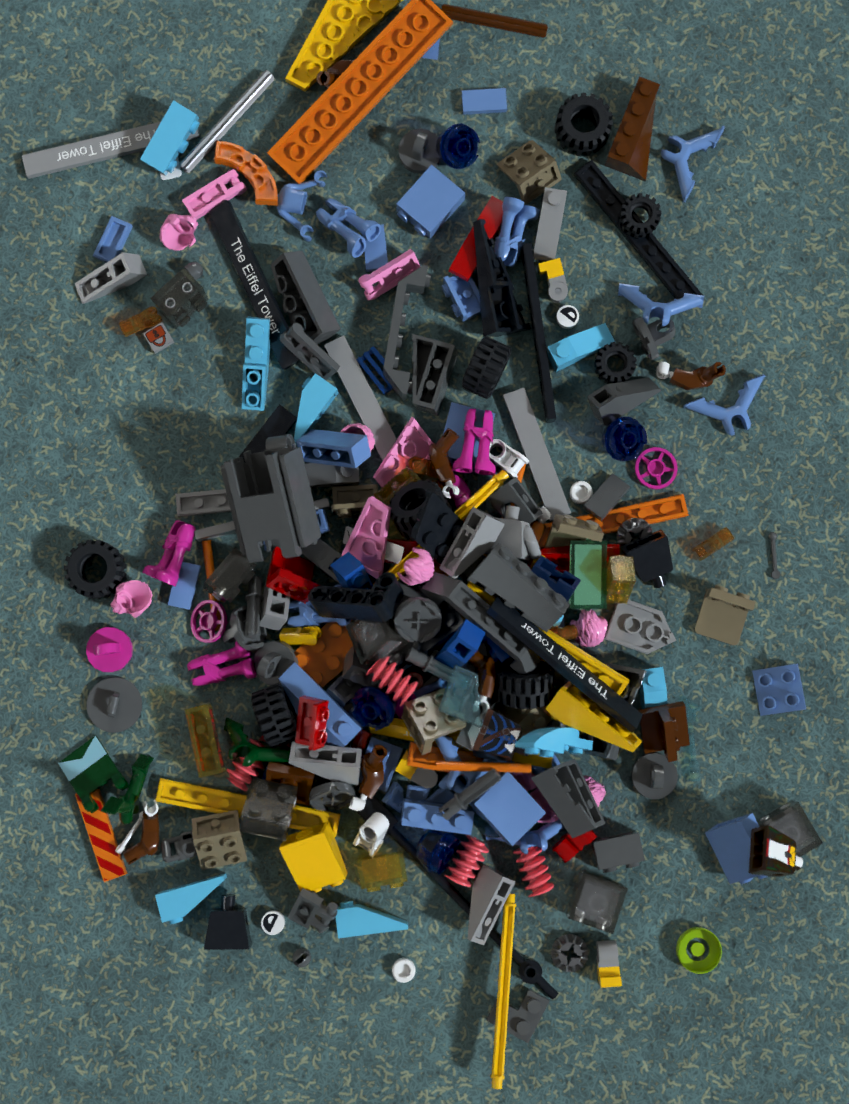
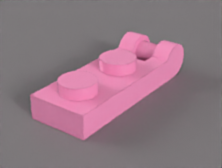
M233 169L187 196L182 202L190 215L195 216L197 220L224 201L241 195L247 190V187L243 182L239 181V175ZM231 183L233 187L227 189L225 185Z
M409 249L374 272L361 276L358 282L365 289L366 299L374 300L397 286L400 280L420 268V264L414 251ZM378 282L377 286H372L374 283Z

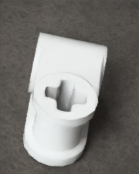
M493 439V444L490 443V461L500 467L501 470H504L510 477H518V472L524 464L529 463V460L499 439ZM501 447L503 451L499 456L491 455L492 448Z
M373 813L360 827L353 845L360 846L369 852L370 857H374L383 844L384 836L389 827L388 819L381 813Z

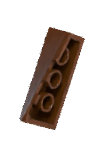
M639 76L605 166L646 182L656 95L660 84Z

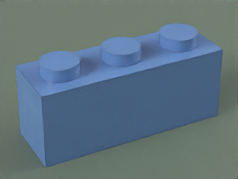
M311 429L296 441L297 447H300L302 450L304 462L357 468L371 456L367 435Z
M403 798L400 823L402 826L471 835L474 810H472V807H468L465 810L462 809L449 820H446L442 816L444 812H439V807L445 803Z

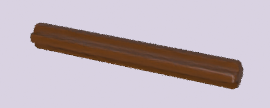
M443 4L441 10L453 20L543 38L547 34V24Z

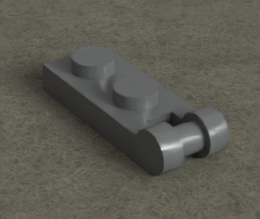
M294 323L289 327V331H285L280 335V341L310 370L324 380H327L340 368V365L304 333V329L299 323Z

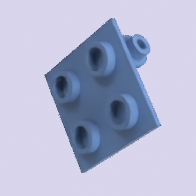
M798 664L752 671L760 716L806 710Z

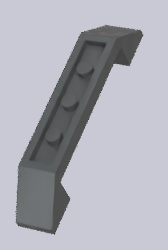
M428 265L421 266L400 280L397 285L383 375L401 400H406L407 393L412 394L413 380H409L410 372L393 370L398 368L399 356L395 355L396 347L401 348L403 334H399L400 326H405L407 314L402 313L403 306L408 305L410 292L424 294V288L429 287L431 274L427 273Z
M436 572L433 573V577L420 589L437 605L445 600L468 621L485 631V635L514 659L510 667L518 674L531 675L541 664L539 656L487 614L486 611L490 605L461 580Z

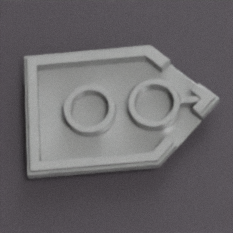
M618 596L605 633V640L644 654H649L676 641L662 611Z

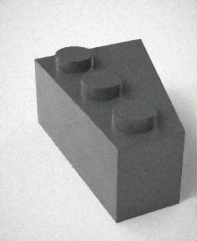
M412 334L413 404L419 411L438 416L455 366L458 350L453 344Z
M575 758L531 777L572 839L605 824Z

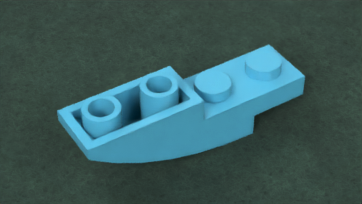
M246 318L241 409L264 411L270 356L269 318Z
M548 727L536 729L522 736L515 742V747L525 749V754L554 758V754H564V751H569L570 754H583V750H592L593 741L579 738L580 731L572 727Z

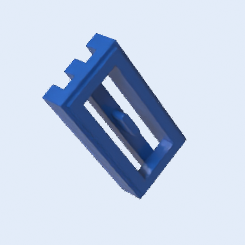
M373 346L356 360L382 394L386 395L393 387L371 357L374 354L384 367L385 359ZM368 360L388 387L384 388L363 361Z

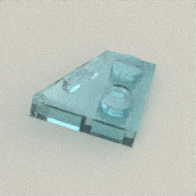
M457 665L454 666L438 711L476 727H482L483 719L480 718L479 709L481 700L478 693V674Z

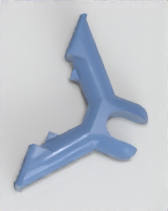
M724 126L688 141L672 135L667 140L669 143L677 146L680 152L672 153L665 149L661 150V157L675 166L683 203L686 202L695 185V181L691 179L694 173L689 171L687 163L690 154L699 150L706 152L708 147L715 148L725 129Z
M619 283L618 296H624L643 311L642 317L646 324L649 323L650 318L658 317L662 319V326H666L670 321V316L695 307H703V295L684 293L683 298L674 299V301L668 303L653 302L647 295L642 294L639 291V286Z
M763 374L745 381L743 384L744 388L738 390L739 397L734 406L724 408L715 405L714 400L707 402L702 397L696 401L686 403L683 408L720 420L725 432L733 436L735 432L731 423L732 417H738L742 421L745 430L751 427L747 409L766 376Z
M445 735L434 739L445 761H461L457 753L459 747L452 744V737ZM483 759L482 762H500V761H494V760H489V759ZM450 771L446 780V786L451 790L457 776L463 774L467 780L465 790L476 779L481 778L488 772Z
M560 820L547 823L538 830L527 831L515 845H519L520 850L524 854H528V848L533 846L540 847L543 852L548 847L547 840L565 829ZM491 826L485 827L486 841L498 840L505 842Z

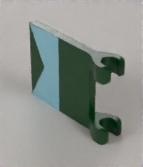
M97 736L92 737L58 763L81 799L85 810L91 813L99 809L91 794L112 779L116 788L122 791L129 786V783L120 773Z

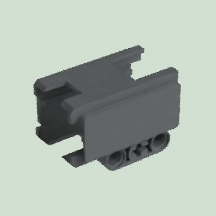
M291 434L268 437L266 439V450L258 453H251V450L243 453L246 463H244L242 457H237L221 465V472L241 553L243 556L247 555L250 563L264 561L260 548L263 546V541H265L267 552L272 551L275 547L281 548L282 556L290 558L300 556L302 554L301 547H307L310 544L311 546L316 545L321 537L301 448H296Z

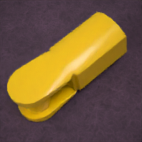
M317 626L283 628L279 633L280 641L286 642L288 645L304 644L313 646L317 643V638L321 637L322 630Z

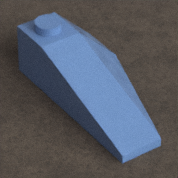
M296 662L278 678L297 715L299 697L301 696L329 701L328 709L330 714L326 724L327 741L324 745L345 747L362 729L361 725Z

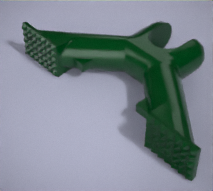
M228 717L226 718L224 730L228 732L234 745L228 751V757L231 760L237 757H244L243 766L245 767L251 766L256 761L289 762L290 747L282 745L279 748H269L251 744L247 741L248 735L243 733L244 725Z
M140 754L132 766V777L126 794L124 796L120 795L119 798L111 796L101 809V812L112 815L119 814V819L123 824H130L133 821V814H137L140 809V794L154 757Z

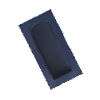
M541 555L531 571L539 578L544 579L550 588L556 593L561 594L566 599V602H568L581 580L566 570L562 573L555 569L557 565Z

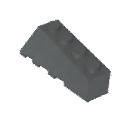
M303 251L283 253L271 263L278 292L282 293L284 298L282 307L284 313H288L291 326L294 323H299L303 327L304 333L317 345L328 340L341 330Z
M500 543L494 547L467 579L473 584L478 581L484 585V591L491 596L496 593L502 597L504 604L509 608L520 609L521 615L545 632L564 615L570 605L561 594L556 593L550 588L544 579L535 575L527 564L520 562L507 547L502 546Z
M604 663L629 679V684L620 696L632 705L647 670ZM588 735V740L593 741L592 750H586L585 754L617 760L618 746Z

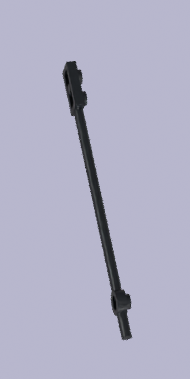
M375 796L371 800L366 798L364 809L356 812L365 821L375 812L383 814L389 821L386 834L388 833L470 916L471 904L394 827L398 820ZM423 858L433 869L427 871L418 859ZM493 927L489 936L501 947V934ZM512 947V960L519 966L518 972L522 981L528 984L536 983L553 1000L558 995V992L542 977V968L539 962L534 959H524ZM529 968H533L535 970V973L532 976L526 974V971Z

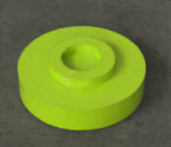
M693 927L680 935L676 944V954L680 963L688 971L704 974L712 971L719 964L722 956V947L719 939L711 931L702 927ZM693 938H702L708 943L709 953L701 961L692 960L687 954V944ZM695 942L691 945V953L694 956L699 957L704 954L705 947L702 943Z

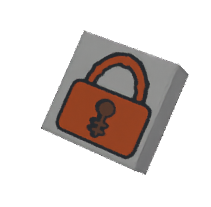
M163 322L143 333L155 354L175 343Z

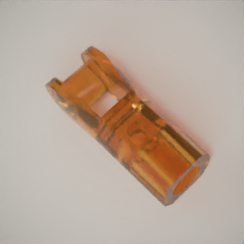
M151 306L139 314L120 321L119 325L123 334L127 337L145 328L160 324L162 317L157 314L156 307Z
M413 456L409 459L408 465L415 473L438 478L431 460L418 456Z
M724 527L698 544L692 551H695L700 557L698 560L702 561L733 541L734 537L729 529ZM706 543L711 548V551L708 553L703 547Z

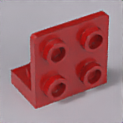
M275 547L273 549L266 587L306 604L309 601L308 593L314 587L321 585L312 582L315 566L312 562L299 556L284 558L281 548Z

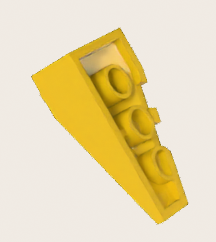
M567 682L560 688L546 707V710L554 720L628 751L634 752L642 743L634 732L628 731L571 682Z

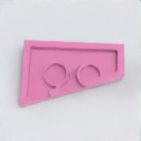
M413 417L410 418L373 476L387 495H390L430 461L428 450L433 442Z
M371 496L367 499L341 556L350 552L363 564L366 572L377 579L383 574L391 508Z

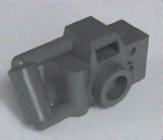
M192 830L161 842L163 861L169 863L198 856L193 842ZM192 834V837L185 839L184 835ZM172 843L175 844L176 855L171 854L170 844Z

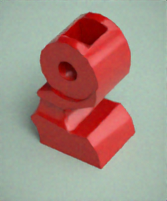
M591 830L572 839L570 834L566 833L552 847V850L566 863L579 851H582L586 844H590L597 838V835Z

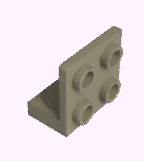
M530 140L497 163L498 168L516 184L520 197L525 204L542 194L545 187L551 188L562 180L556 160L533 140Z
M446 688L404 703L402 719L422 755L431 752L434 739L466 727V721Z
M238 810L192 819L193 842L202 870L247 861Z

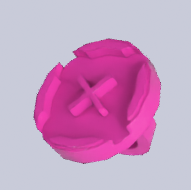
M105 627L97 630L90 636L86 646V654L94 668L102 672H116L122 670L130 661L133 654V645L130 637L124 631L115 627Z

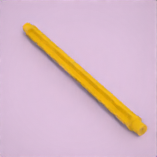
M501 470L497 475L494 474L484 486L454 513L463 521L470 513L472 507L477 508L499 487L503 486V482L509 478V475L504 470ZM411 551L389 572L393 573L398 580V572L402 575L405 574L404 563L406 560L419 557L418 553Z
M513 893L509 894L503 906L492 1074L490 1075V1078H492L491 1088L502 1089V1082L505 1079V1048L516 907L515 894Z

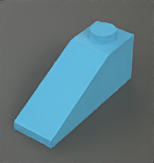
M603 323L548 346L547 356L555 372H558L600 351L604 345H610L615 340L606 323Z
M316 373L312 378L309 376L302 385L303 390L294 435L295 444L299 438L313 429L338 395V389Z
M663 667L644 669L647 672L639 688L641 708L645 709L668 704Z
M226 873L158 892L155 898L162 923L169 921L171 925L183 921L184 916L227 878Z
M353 901L340 902V906L337 908L336 926L338 938L408 929V921L361 904H354Z

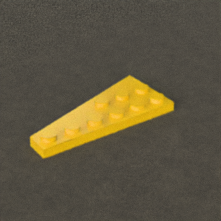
M327 0L285 77L286 82L303 91L308 90L317 81L319 72L327 71L403 0Z

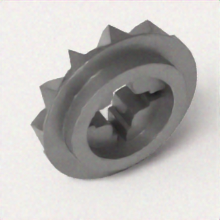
M631 518L623 522L618 528L617 542L620 544V547L632 542L629 531L635 534L640 532L638 535L642 538L651 534L653 530L645 520Z
M565 934L553 943L551 957L556 967L560 970L576 972L583 968L588 960V948L579 936ZM573 944V952L579 957H571L567 963V956L560 951H569Z

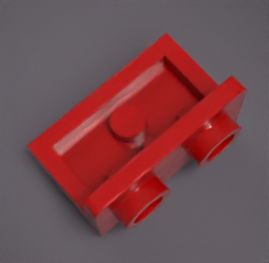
M309 696L299 697L295 743L307 745L309 750L312 751L324 747L327 741L326 724L330 714L328 709L329 701Z

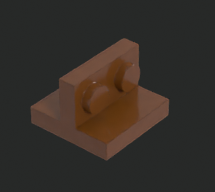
M680 701L638 710L643 714L639 724L644 753L663 750L668 762L677 761V751H680V747L690 745L684 702Z
M269 762L266 772L264 796L285 800L287 795L297 798L296 803L310 805L309 793L313 789L316 774L289 764V762Z

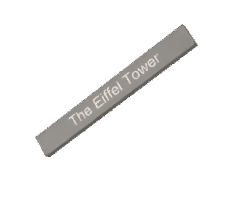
M161 122L22 155L26 176L28 179L145 151ZM198 129L194 134L190 133L187 140L200 137Z

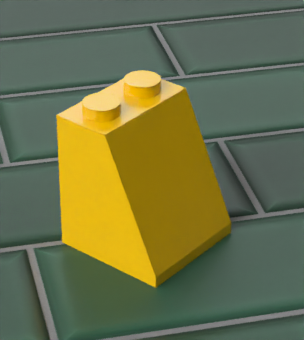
M329 821L285 836L279 849L300 892L304 888L317 893L324 886L330 885L335 887L344 882L343 880L346 879L348 872Z

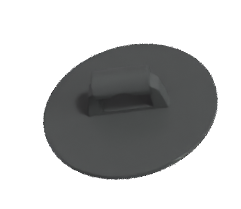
M113 677L104 679L97 683L88 695V716L95 726L106 732L116 733L129 729L136 723L142 711L140 692L134 684L123 678Z

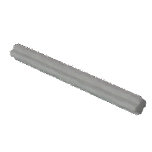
M265 70L181 161L180 166L185 172L190 173L215 146L216 140L219 141L274 81V76L269 71Z

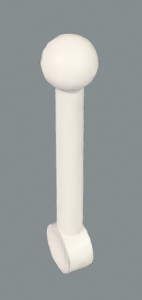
M143 811L139 813V819L123 842L117 846L115 852L118 854L124 851L125 845L141 824Z

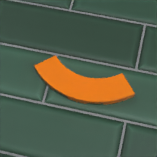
M216 140L215 164L226 165L242 173L254 189L256 205L278 206L277 186L267 165L256 154H251L244 150L242 146Z

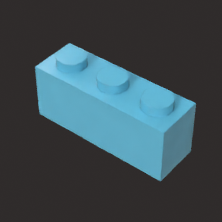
M173 100L140 160L165 176L168 172L172 173L177 165L175 160L178 154H183L189 142L186 140L190 133L194 134L200 123L198 122L199 117L197 114Z

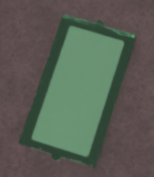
M586 539V541L570 540L569 573L581 581L569 599V609H585L586 611L606 609L607 541L599 542L592 541L591 539Z

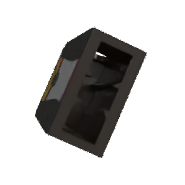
M769 825L751 829L750 874L783 877L793 875L795 870L801 869L803 859L796 855L795 840Z

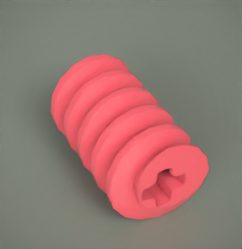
M389 656L380 658L365 675L368 676L374 673L372 681L376 682L380 679L381 681L378 686L380 689L388 686L386 690L387 695L395 692L392 700L402 699L401 707L416 690L418 682L415 681L409 684L410 675L401 677L404 669L401 668L395 671L396 662L388 665Z
M249 739V742L251 744H254L258 747H265L260 742L254 739ZM239 757L240 763L232 762L235 770L227 768L226 771L230 775L227 779L246 792L248 787L245 783L252 784L254 782L250 775L258 777L259 772L256 768L264 769L265 765L262 761H256L251 766L245 767L243 766L244 757Z
M465 834L469 841L460 842L465 849L456 850L460 859L452 858L456 867L448 866L447 869L452 875L444 876L459 885L471 887L472 883L468 878L475 879L476 874L473 870H480L481 868L476 861L484 862L485 858L481 853H488L489 849L481 840Z
M538 846L528 848V854H524L520 848L513 851V854L521 855L516 860V863L524 864L519 869V872L527 873L522 878V881H529L530 883L524 887L525 890H532L533 892L528 897L544 894L554 888L552 882H547L551 879V874L544 873L548 870V865L541 864L546 858L543 855H538L542 852Z

